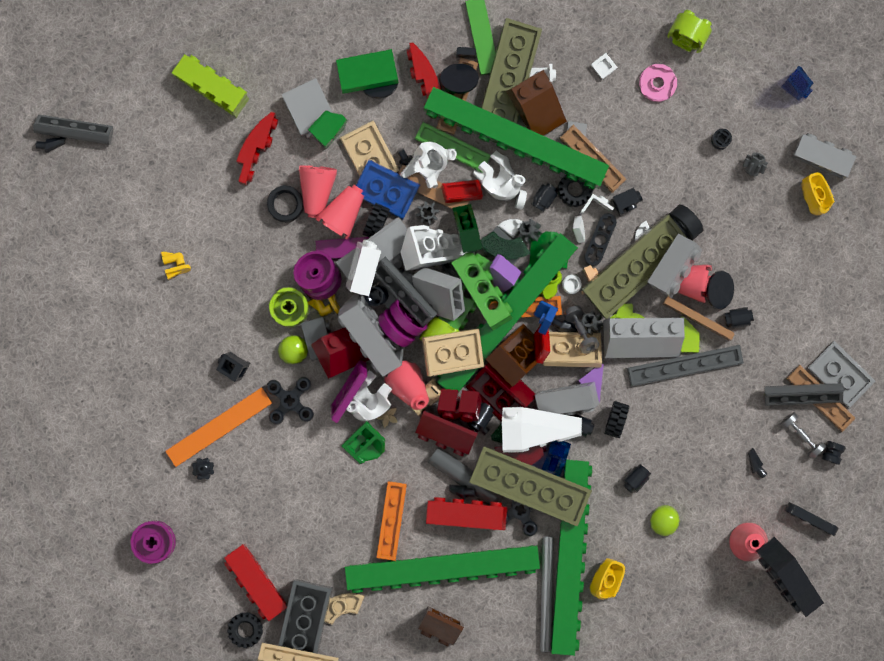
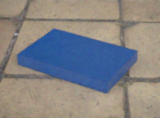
M369 159L356 186L363 190L361 193L364 195L363 200L373 205L377 203L390 209L389 213L404 219L420 184L408 178H403L400 174Z

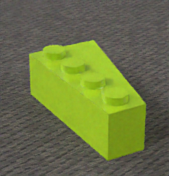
M184 54L172 71L173 76L237 118L249 100L247 92L239 86L232 85V82L226 77H220L215 74L216 71L207 65L204 67L199 64L200 60L193 55L188 57Z

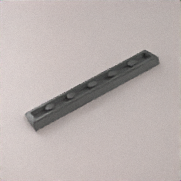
M740 345L628 367L627 371L632 387L739 365L744 362Z

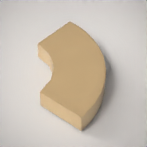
M345 593L331 598L325 622L332 625L336 618L342 614H358L365 596L356 593Z

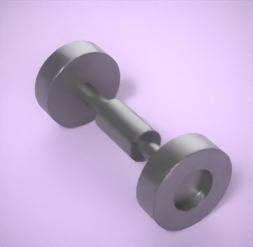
M572 306L568 308L563 314L566 321H575V327L580 337L584 338L579 345L581 352L587 354L595 351L599 347L597 338H587V331L583 323L578 320L583 315L581 307Z
M793 412L780 425L783 429L791 425L797 431L796 434L804 443L807 442L813 448L808 454L813 459L825 449L826 445L820 442L815 446L810 440L809 435L802 428L799 429L794 423L798 415Z

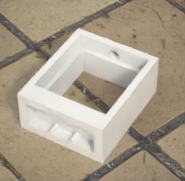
M363 240V243L357 242L346 282V287L350 292L366 296L370 294L381 250L372 241Z

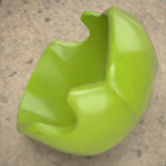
M300 336L284 338L278 346L280 359L287 364L302 362L308 354L306 341Z
M668 505L657 507L651 515V528L658 535H672L680 523L678 512Z

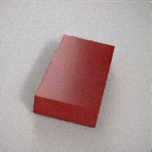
M479 180L442 183L441 185L445 203L480 200L483 197Z
M540 324L534 333L535 358L537 363L543 364L551 350L549 329L546 335L538 332L541 327Z

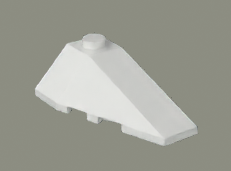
M425 225L408 227L401 249V256L406 271L450 263L466 254L462 251L457 234L450 235L443 233V230L429 229V226Z
M524 407L503 408V452H524L533 446L540 445L542 447L551 441L557 440L560 442L582 435V418Z

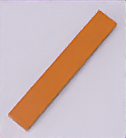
M261 387L165 452L175 467H177L273 403Z

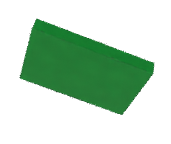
M392 49L336 60L342 94L399 83Z

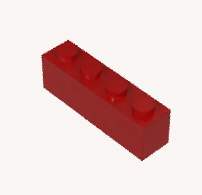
M434 497V501L428 500L426 524L506 530L507 507H503L501 502H490V505H483V501L471 500V504L464 503V499H453L452 502H445V498Z
M242 544L224 557L226 560L224 565L229 572L233 571L236 574V582L241 588L245 587L248 591L246 596L252 604H257L259 607L257 611L263 620L267 618L270 621L287 609V603L245 544Z

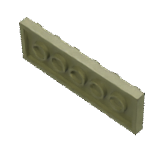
M505 18L482 101V109L517 124L519 113L506 91L529 78L542 32L541 28Z
M666 214L581 289L604 319H608L648 283L649 278L678 233L686 237L670 215Z
M483 447L469 482L575 526H578L592 492L588 488L487 447Z

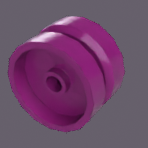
M312 251L304 254L299 258L294 267L295 281L305 294L314 300L330 298L341 286V271L329 255L322 251Z
M398 299L390 305V309H386L378 316L380 327L384 333L401 347L409 346L416 336L421 335L427 329V325L422 327Z
M157 520L144 522L132 533L130 540L131 550L135 557L142 562L148 564L162 562L174 552L176 545L175 534L172 528L164 522ZM153 538L154 540H157L156 545L151 544V540Z

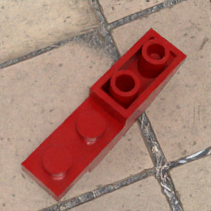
M412 42L409 43L410 49H406L408 61L412 60L413 67L410 68L411 78L416 79V83L424 82L421 85L422 95L426 96L428 100L433 87L441 90L440 84L429 60Z
M270 112L254 127L240 150L237 163L243 165L238 182L242 185L247 186L248 182L253 180L255 171H252L254 164L258 163L260 153H257L258 150L266 152V148L271 147L273 137H270L272 129L276 130L278 119H276L274 112Z

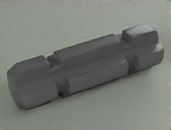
M451 262L441 264L447 275L461 279Z

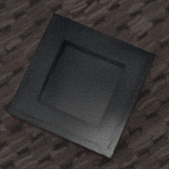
M457 48L456 58L475 59V48Z

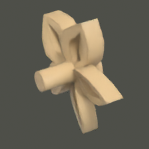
M396 408L387 410L377 418L383 420L384 428L389 424V421L397 423V419L392 416L396 413Z

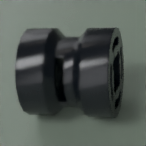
M718 129L711 137L712 146L718 150L726 149L732 141V135L727 129Z
M383 286L371 287L369 296L365 295V300L371 306L382 305L388 300V291Z
M827 441V450L823 453L821 459L840 465L842 460L841 454L844 453L846 446Z

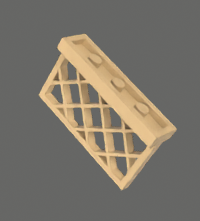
M266 643L261 644L258 661H338L339 659Z

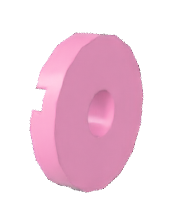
M654 64L642 72L639 79V87L641 93L647 99L653 102H662L668 100L674 94L677 88V78L670 67L663 64ZM655 78L663 80L664 84L661 88H656L653 85Z

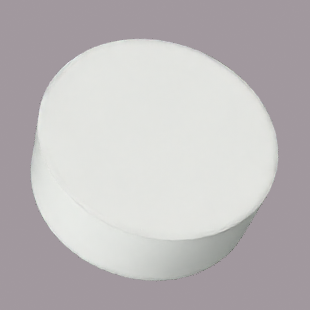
M520 190L517 194L516 209H523L527 197L526 191Z
M569 275L562 282L563 290L568 294H576L582 286L580 278L576 275Z

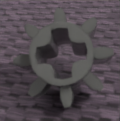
M757 152L752 153L751 156L747 154L743 167H746V173L751 176H758L759 173L764 174L768 164L765 161L766 158Z
M425 201V206H417L420 213H417L416 217L421 216V224L424 221H428V224L431 225L432 219L438 220L435 214L439 213V210H434L435 203H432L430 206ZM431 209L432 216L424 217L423 210Z
M529 219V222L522 221L520 228H518L521 233L519 238L523 241L525 240L528 244L531 241H538L542 234L539 230L541 225L532 219Z
M593 310L587 314L583 313L584 316L579 322L583 323L586 331L591 336L593 333H600L601 326H603V322L600 320L603 317L600 314L596 315Z

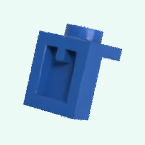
M540 301L534 316L540 318L539 324H541L538 332L546 335L558 308L544 301Z

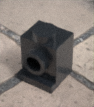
M634 188L612 197L619 216L624 214L623 210L625 209L627 212L636 209V204L643 201L640 192L635 191Z
M228 352L220 356L217 362L219 365L216 370L236 382L243 378L250 362H246L232 352Z

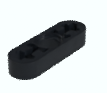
M610 213L603 214L599 219L584 257L588 265L597 266L604 256L617 223L615 216ZM608 217L611 218L613 225L607 227L606 231H610L609 235L604 231H598L599 227L603 230L605 223L602 220H606ZM597 235L605 236L606 242L604 245H598L595 242ZM592 245L598 249H603L602 252L598 250L596 257L599 259L594 262H590V257H588L595 250L591 248Z
M789 502L785 509L787 513L810 523L812 526L834 537L839 527Z

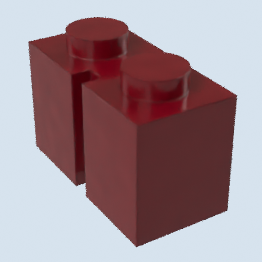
M441 389L437 409L440 418L448 421L461 418L464 422L479 420L482 401L479 392L462 390L461 397H459L458 390Z

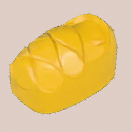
M817 172L802 179L803 196L808 204L810 213L813 215L827 213L835 201L824 176Z
M606 558L593 577L589 587L590 593L602 600L614 598L619 591L624 577V564Z

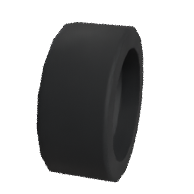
M282 185L270 192L267 198V208L274 219L279 222L288 223L296 220L301 215L303 199L297 189ZM282 193L293 195L297 202L296 209L289 215L279 214L274 207L276 197Z
M679 204L668 214L685 236L692 241L704 231L699 218L684 205Z

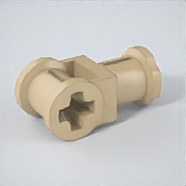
M435 378L425 385L429 397L427 406L421 410L413 409L419 417L429 405L432 406L439 400L442 388L435 382Z

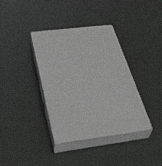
M835 341L807 368L823 384L843 383L842 403L848 409L875 382Z

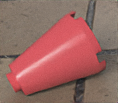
M300 165L299 175L304 213H307L308 217L316 218L326 208L337 170L322 166Z
M354 184L352 188L347 186L316 217V220L320 221L323 219V225L340 236L344 233V238L348 240L364 199V195L361 194L363 190Z
M693 265L690 274L684 278L677 293L706 303V288L711 277L708 276V273L712 271V265Z
M402 361L400 367L390 372L387 377L385 376V383L392 389L390 392L414 410H421L427 406L429 397L421 370L416 363Z
M743 523L732 531L729 539L730 548L737 558L743 561H754L760 558L756 551L768 542L765 531L759 525Z

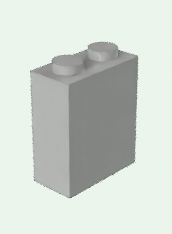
M316 78L282 94L302 138L306 137L309 139L314 137L308 129L324 111L333 113Z
M425 267L412 276L413 287L438 313L437 316L454 321L465 311L461 279Z

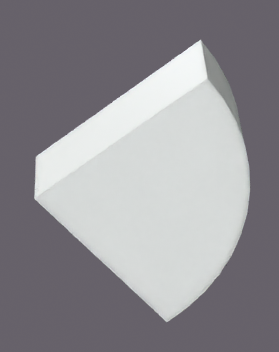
M575 216L573 231L578 243L585 242L582 216Z
M509 219L500 223L498 227L513 238L519 231L518 228H520L522 221Z
M647 221L643 222L636 230L635 242L650 229Z

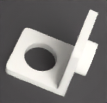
M549 64L548 68L531 69L529 77L536 72L544 70L551 84L553 81H556V69H552V64Z
M592 194L580 215L585 212L592 200L610 212L614 208L608 204L609 201L603 196L597 197Z

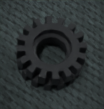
M565 175L558 184L559 198L570 207L584 205L592 196L593 189L584 186V182L577 180V183L582 186L583 191L579 196H572L568 191V186L575 181L566 178L567 175Z
M375 203L366 222L363 235L370 238L380 231L386 223L390 209Z
M617 401L613 402L604 434L620 438L628 416L629 405Z
M242 612L234 616L229 622L227 629L228 637L237 647H252L261 639L263 624H261V620L255 614ZM244 622L249 623L253 628L252 635L246 638L238 633L239 625Z

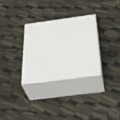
M607 53L591 64V67L602 80L618 68Z

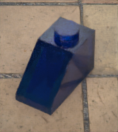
M798 66L781 87L799 101L802 97L806 99L813 91L810 88L813 85V81L803 68Z
M551 441L541 470L560 477L571 444L565 441Z

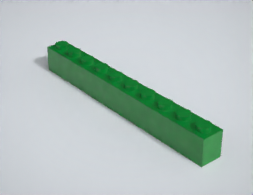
M435 87L432 88L424 106L426 115L433 119L441 118L444 120L443 123L448 126H459L461 131L471 135L474 133L479 135L478 138L484 142L489 143V141L497 143L496 146L502 150H507L508 148L514 151L513 154L520 158L526 156L532 159V163L538 166L544 164L549 167L550 171L556 174L562 172L567 175L566 178L575 182L580 180L584 182V186L593 190L595 188L599 189L610 166Z
M561 233L558 236L554 234L548 241L550 246L546 251L542 249L535 257L537 262L534 265L529 264L523 271L525 276L522 280L517 279L514 286L511 287L513 291L509 295L505 293L501 298L503 303L508 302L513 310L510 313L513 319L495 330H492L487 322L484 325L480 323L477 327L480 331L483 362L578 249ZM478 368L437 375L440 378L437 382L445 389L460 391Z
M565 460L564 479L591 490V485H588V477H592V465H589V461ZM586 504L578 526L563 520L560 521L551 654L575 656V651H579V639H576V634L580 632L581 620H578V612H582V601H579V593H583L584 581L580 580L581 573H585V562H582V554H586L587 543H584L583 540L584 535L588 533V523H585V515L589 516V504Z
M533 545L345 566L347 590H352V593L363 592V588H371V591L383 590L382 586L390 585V589L402 588L401 584L409 583V587L421 586V582L428 581L429 585L440 584V580L448 579V583L458 582L459 578L467 577V580H477L480 575H486V578H496L499 573H505V576L517 575V571L532 574L536 573V569H540L538 546Z

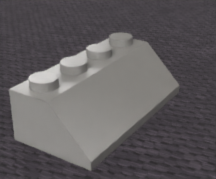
M399 217L367 239L374 242L377 248L381 250L379 261L386 256L397 269L404 264L401 249L407 231ZM355 249L336 262L347 279ZM376 275L374 276L372 286L380 281Z
M355 293L339 309L338 321L343 328L346 327L352 341L359 344L363 356L371 360V365L375 372H379L384 377L402 365L403 349L384 333L380 327L378 315L366 302L365 297L362 294Z
M613 318L603 320L604 358L679 357L685 337L684 318Z

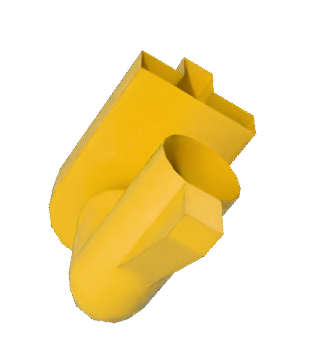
M161 252L164 265L173 262L177 264V267L165 270L168 280L191 270L190 265H185L182 253Z
M335 294L328 298L330 304L324 306L322 300L312 299L308 302L310 306L318 311L320 316L324 317L332 313L333 309L339 314L340 306Z

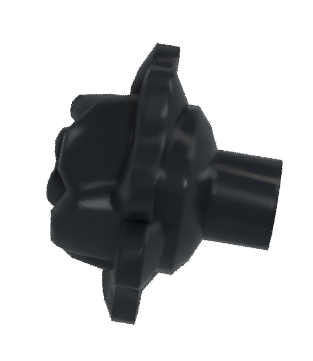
M197 458V463L192 464V474L197 476L198 480H208L210 475L214 474V463L209 462V458Z

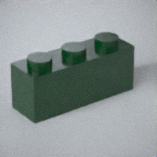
M471 204L453 207L455 225L463 253H474L482 249L479 230Z

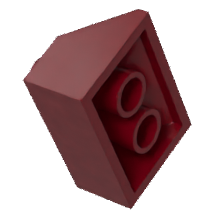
M346 327L323 336L311 344L328 379L355 367L359 360L364 362L370 360L368 357L365 358L359 344L352 341L349 336L350 332Z
M490 363L466 386L469 391L480 393L481 402L491 406L494 410L493 414L501 422L503 408H526L535 399V393L522 380L512 387L496 369L491 367Z
M426 411L423 412L415 433L419 434L417 438L426 442L429 439L436 441V446L445 450L447 446L454 449L453 453L464 457V454L469 455L478 434Z

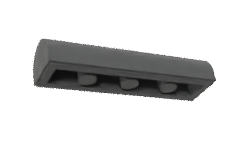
M38 115L33 124V131L37 134L110 145L113 126Z
M386 256L378 262L375 272L378 279L422 327L427 325L438 313Z
M843 383L764 386L765 406L843 402Z
M440 447L436 449L429 459V464L459 485L466 486L467 489L475 488V496L486 504L490 505V502H494L499 496L497 493L469 483L474 471Z

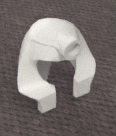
M435 142L421 143L416 149L414 157L401 172L400 176L407 178V176L409 177L419 172L426 179L425 182L428 188H437V178L440 172L446 168L448 160L456 159V150L444 149Z
M495 151L490 157L500 164L498 177L493 178L494 170L485 161L478 167L482 172L474 170L473 175L493 198L508 201L515 198L519 193L521 186L525 183V178L522 175H515L508 157Z
M370 370L367 372L365 381L347 407V411L356 419L367 422L380 417L390 408L391 404L387 397L392 390L384 383L377 393H370L367 386L377 377Z

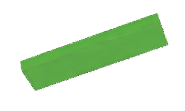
M485 0L465 1L482 76L490 74L496 52Z
M425 122L422 123L415 137V140L421 143L435 142L444 149H455L457 153L455 160L480 172L482 171L478 168L479 165L484 161L488 163L491 156Z

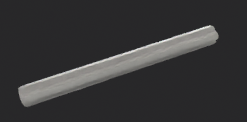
M545 536L542 539L541 652L551 651L553 537Z

